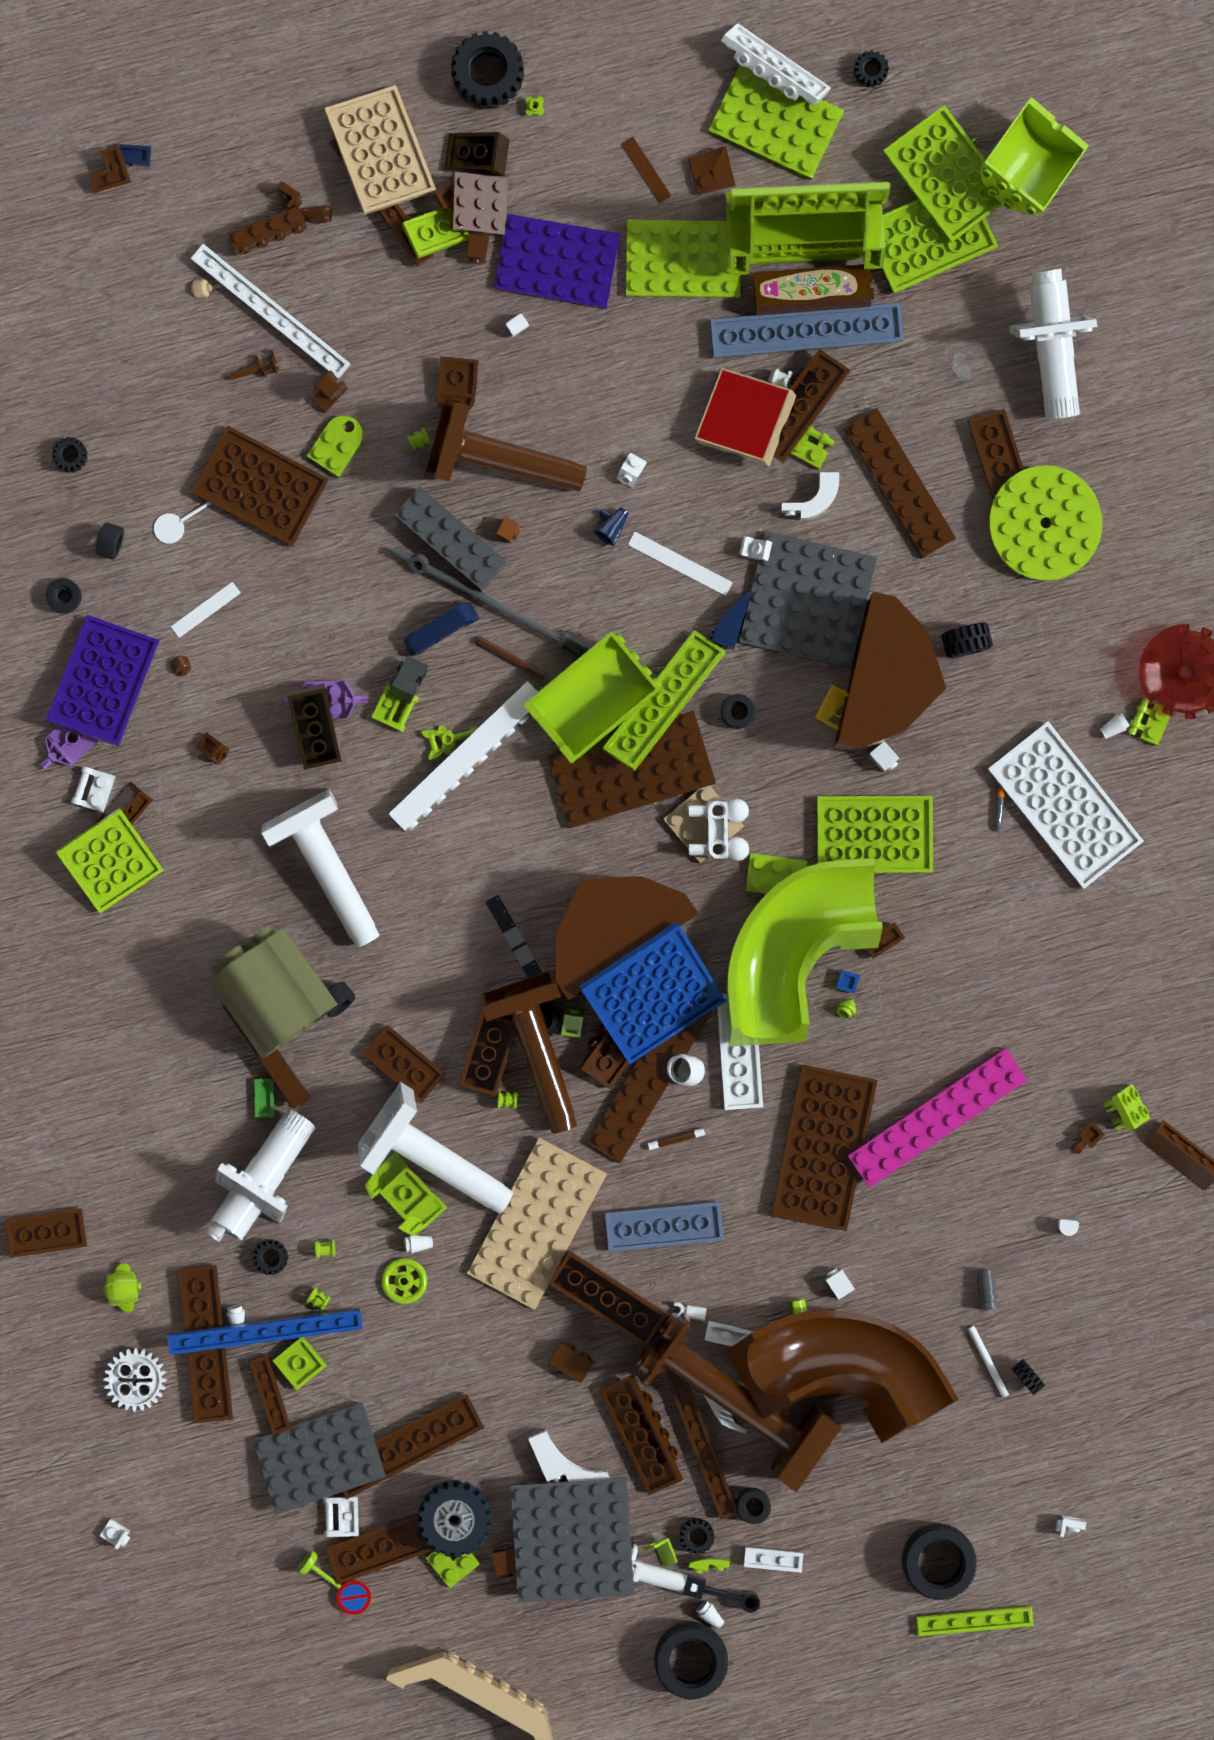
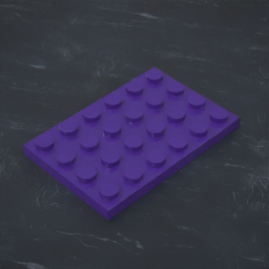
M507 214L505 235L503 236L494 289L607 309L620 233Z
M87 615L46 721L119 747L159 645V640Z

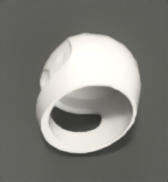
M678 1054L669 1060L667 1072L674 1082L684 1086H695L703 1079L705 1067L703 1062L694 1056ZM682 1058V1063L678 1068L679 1077H676L673 1066L676 1060Z

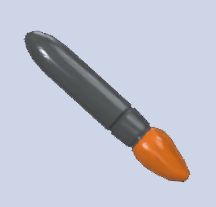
M1001 785L997 792L994 822L996 832L1000 831L1003 819L1005 790Z

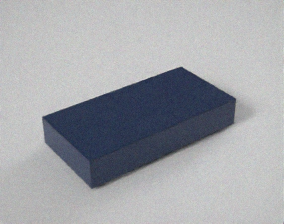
M113 144V147L120 145L126 165L150 167L151 146Z

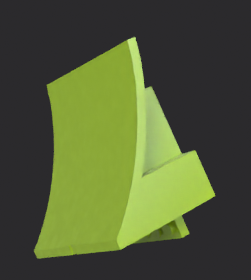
M890 182L731 189V192H725L730 275L749 274L750 264L862 259V250L864 269L883 268L885 239L882 204H885L888 200Z

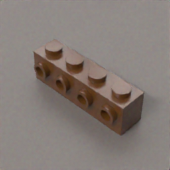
M297 206L230 231L227 234L235 254L243 255L250 252L251 249L265 247L273 241H281L291 234H300L307 229L301 210Z

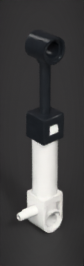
M632 1544L634 1582L641 1581L681 1592L683 1595L700 1600L703 1593L740 1603L744 1611L748 1613L756 1612L759 1609L760 1599L756 1592L746 1591L742 1595L705 1586L706 1578L688 1573L686 1575L643 1563V1561L636 1559L638 1545ZM753 1597L756 1603L753 1606H747L745 1604L747 1598Z

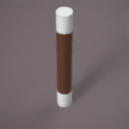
M703 1128L649 1142V1150L704 1136L705 1132Z

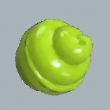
M854 1000L841 1001L838 1004L837 1013L845 1019L853 1017L856 1013Z

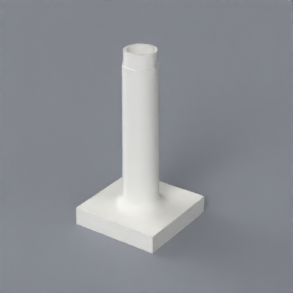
M327 789L262 824V835L268 846L288 836L294 838L349 938L352 939L355 947L359 948L373 941L380 934L321 825V818L338 810L336 799L331 790Z
M400 1082L358 1143L360 1167L374 1174L389 1151L393 1149L480 1204L500 1214L510 1202L513 1191L409 1124L417 1112L414 1091Z

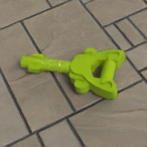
M440 726L438 731H422V735L428 739L431 749L429 760H434L443 753L448 756L451 755L455 742L469 738L478 729L477 726L470 727V730L457 734H452L445 726ZM436 736L442 740V747L440 749L437 746Z

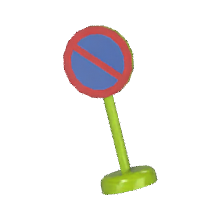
M311 1550L301 1561L297 1568V1573L305 1575L312 1569L339 1589L337 1592V1603L343 1612L352 1615L364 1612L371 1602V1593L368 1586L359 1580H350L343 1585L338 1584L337 1581L314 1565L317 1560V1553Z

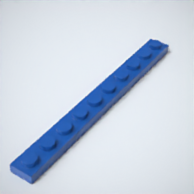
M359 1308L167 1334L169 1353L174 1355L362 1329V1321Z

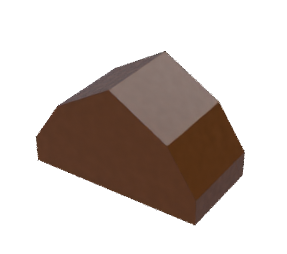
M873 591L867 600L846 692L849 694V697L845 696L834 749L856 754L880 745L883 742L898 738L946 689L928 630L895 596Z
M643 876L581 879L556 932L557 984L567 999L571 1000L582 992L579 985L675 922L682 926L698 914L697 910L685 893Z

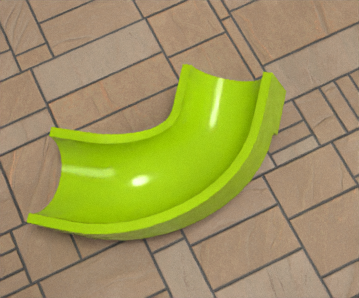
M874 858L836 860L805 867L779 882L755 906L737 937L729 963L725 1010L729 1046L806 1042L809 1015L805 983L817 960L826 951L835 946H839L840 950L878 948L883 927L882 921L878 922L875 908Z

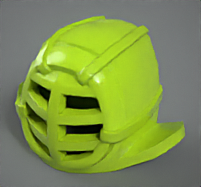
M121 1263L117 1266L114 1273L107 1275L103 1292L110 1305L119 1306L123 1312L131 1313L134 1309V1303L138 1300L139 1290L142 1288L135 1274L131 1272L130 1266L127 1263Z

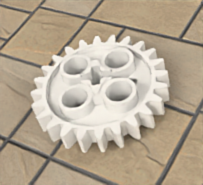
M135 1348L134 1353L127 1349V1355L120 1352V1359L116 1356L113 1357L115 1364L108 1363L112 1369L105 1370L109 1377L104 1378V1381L109 1382V1384L104 1388L111 1389L107 1395L115 1396L112 1402L118 1400V1407L125 1404V1410H128L132 1406L135 1412L137 1406H139L141 1411H143L144 1404L150 1408L152 1406L151 1401L154 1403L158 1402L156 1396H163L159 1390L166 1389L162 1385V1382L167 1381L166 1378H162L166 1371L160 1370L164 1365L163 1363H156L159 1357L152 1359L153 1352L145 1355L146 1349H143L141 1353H139L138 1348ZM123 1365H128L131 1368L129 1375L122 1373L121 1368ZM142 1365H147L150 1368L149 1375L142 1374ZM136 1375L138 1379L152 1378L153 1381H139L135 1384L134 1381H119L118 1378L131 1379ZM123 1384H127L130 1387L129 1394L122 1393L121 1386ZM145 1384L149 1387V1394L141 1393V1385Z

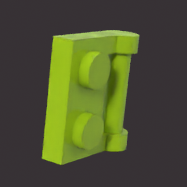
M387 683L372 718L404 732V725L419 697L414 696L411 704L406 703L396 723L392 719L401 700L389 695L391 687Z

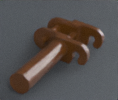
M270 350L273 358L270 362L262 364L258 356L255 355L257 364L230 373L232 379L241 378L261 369L263 370L261 374L265 375V378L271 372L275 371L278 373L279 367L275 366L277 361L273 350ZM273 364V368L268 370L264 369V366Z

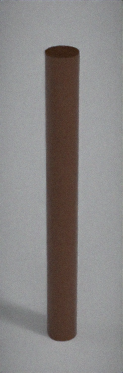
M481 636L476 642L541 679H544L547 674Z

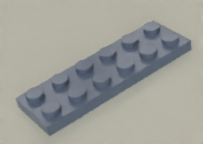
M720 1202L605 1213L609 1252L724 1240Z

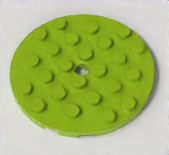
M1042 465L1030 467L1016 473L1000 487L990 507L988 528L996 553L1011 570L1026 578L1049 581L1075 573L1093 556L1101 538L1102 513L1094 492L1078 475L1061 467ZM1043 518H1048L1050 521V527L1043 528L1041 526V520Z

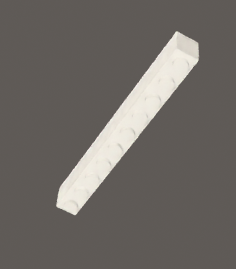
M527 681L399 803L389 815L405 831L408 829L410 831L419 824L417 820L421 816L425 818L432 811L431 807L435 803L440 804L446 798L444 794L449 789L451 791L455 790L460 785L459 780L463 776L467 778L474 771L472 767L477 763L479 765L488 758L486 754L491 749L495 751L502 744L500 741L505 736L509 738L516 731L514 727L518 723L522 725L529 719V712L524 707V704L538 693L535 688Z

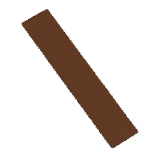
M634 137L623 142L621 145L658 202L661 203L669 198L671 194Z

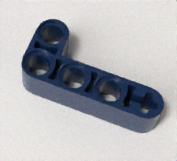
M464 602L409 635L403 641L414 657L460 628L476 622L480 617L471 602Z

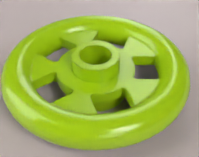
M396 1259L389 1263L383 1271L381 1278L382 1289L393 1302L399 1304L413 1303L420 1299L426 1290V1272L413 1259ZM406 1266V1271L398 1273L397 1267ZM414 1270L419 1275V1278L416 1280L410 1274ZM390 1275L396 1276L395 1284H389ZM402 1278H407L408 1283L406 1285L401 1284ZM414 1284L418 1289L412 1294L409 1292V1289ZM396 1288L404 1291L403 1296L394 1293Z

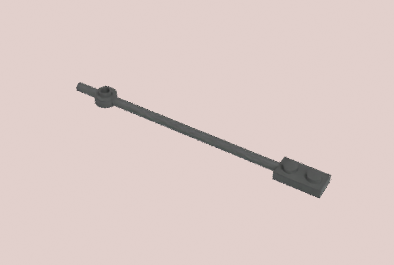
M397 547L392 551V554L409 562V567L413 572L421 574L426 571L560 643L558 650L577 660L593 647L568 632L561 636L429 565L427 557L423 554L416 553L412 556Z

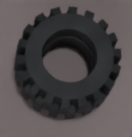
M984 622L945 631L941 635L946 657L951 659L979 653L993 646L988 623Z

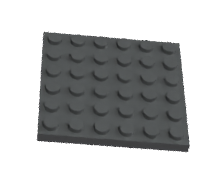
M765 531L763 540L771 541L772 546L768 561L758 560L739 643L851 669L877 557Z
M627 1477L511 1485L518 1603L634 1595Z

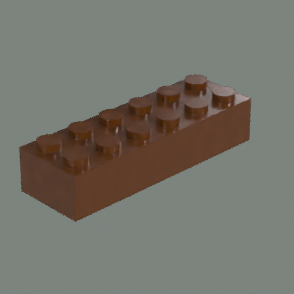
M571 1250L568 1251L548 1283L644 1346L648 1345L667 1315L666 1311Z

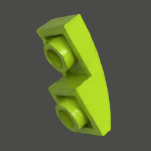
M701 1557L690 1560L688 1565L692 1568L693 1572L702 1574L703 1571L708 1572L709 1565H713L712 1568L721 1571L724 1568L729 1569L730 1559L724 1557Z

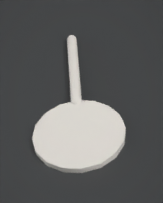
M206 502L181 519L174 514L166 513L161 515L154 524L156 537L166 544L177 542L184 533L183 521L211 503Z

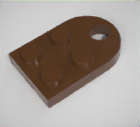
M440 356L437 400L441 409H443L444 401L452 402L457 400L461 404L469 405V411L471 410L476 399L479 360Z

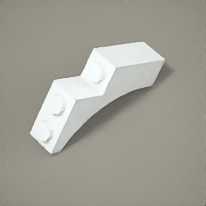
M547 1429L529 1437V1442L547 1482L550 1480L557 1482L563 1478L562 1475L564 1474L568 1481L610 1478L607 1470L586 1469L569 1461L555 1447Z

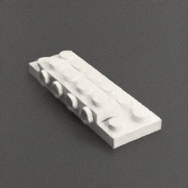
M738 23L721 40L729 49L736 51L733 58L741 66L752 70L757 77L765 79L770 86L778 88L790 99L796 101L802 96L807 103L816 105L831 89L824 82Z

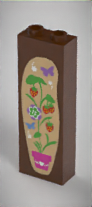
M864 264L753 273L756 316L871 307V299H874V288H870V283L873 282L872 271L864 269Z

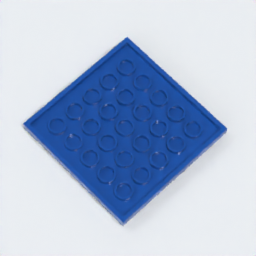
M675 922L579 985L629 1064L726 1001L678 922Z

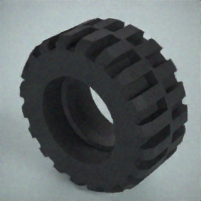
M482 31L483 35L472 34L471 39L465 38L462 41V45H458L455 50L456 53L452 57L451 74L455 89L458 94L462 95L463 100L466 102L470 101L471 105L475 107L480 105L482 109H487V106H493L494 109L498 108L499 104L506 105L509 103L508 100L510 98L514 99L517 95V91L521 89L522 80H524V66L522 55L517 50L514 42L511 43L505 35L500 37L497 32H493L492 35L488 34V31ZM482 55H494L500 58L506 68L504 78L492 86H483L474 82L470 76V65L476 58Z

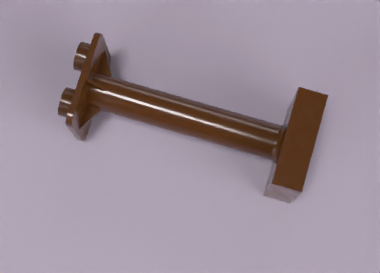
M683 1312L678 1318L669 1314L657 1331L662 1341L656 1350L647 1346L635 1363L638 1367L637 1370L640 1372L639 1378L641 1383L647 1387L655 1375L669 1370L780 1447L782 1451L770 1468L779 1481L795 1492H798L842 1427L833 1416L815 1404L800 1425L781 1412L764 1420L750 1393L744 1386L685 1346L686 1331L691 1324L688 1316Z

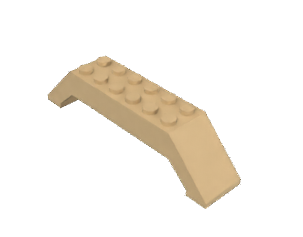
M443 1651L391 1668L388 1672L386 1680L402 1689L407 1684L432 1678L534 1736L535 1740H553L547 1711L541 1701L537 1699L532 1701L526 1697L527 1694L525 1692L509 1688L510 1684L501 1679L500 1681L493 1679V1675L488 1671L483 1670L481 1672L477 1670L475 1664L467 1660L463 1662L459 1659L460 1656L452 1651H449V1653Z

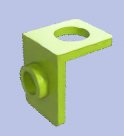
M669 1538L654 1541L642 1548L643 1551L656 1548L663 1566L678 1562Z

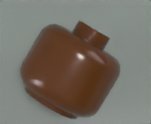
M177 656L171 661V667L175 675L185 676L188 674L187 671L191 670V664L186 656Z

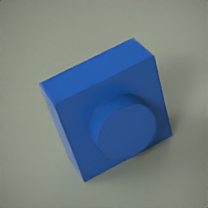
M841 970L836 988L855 994L860 975Z

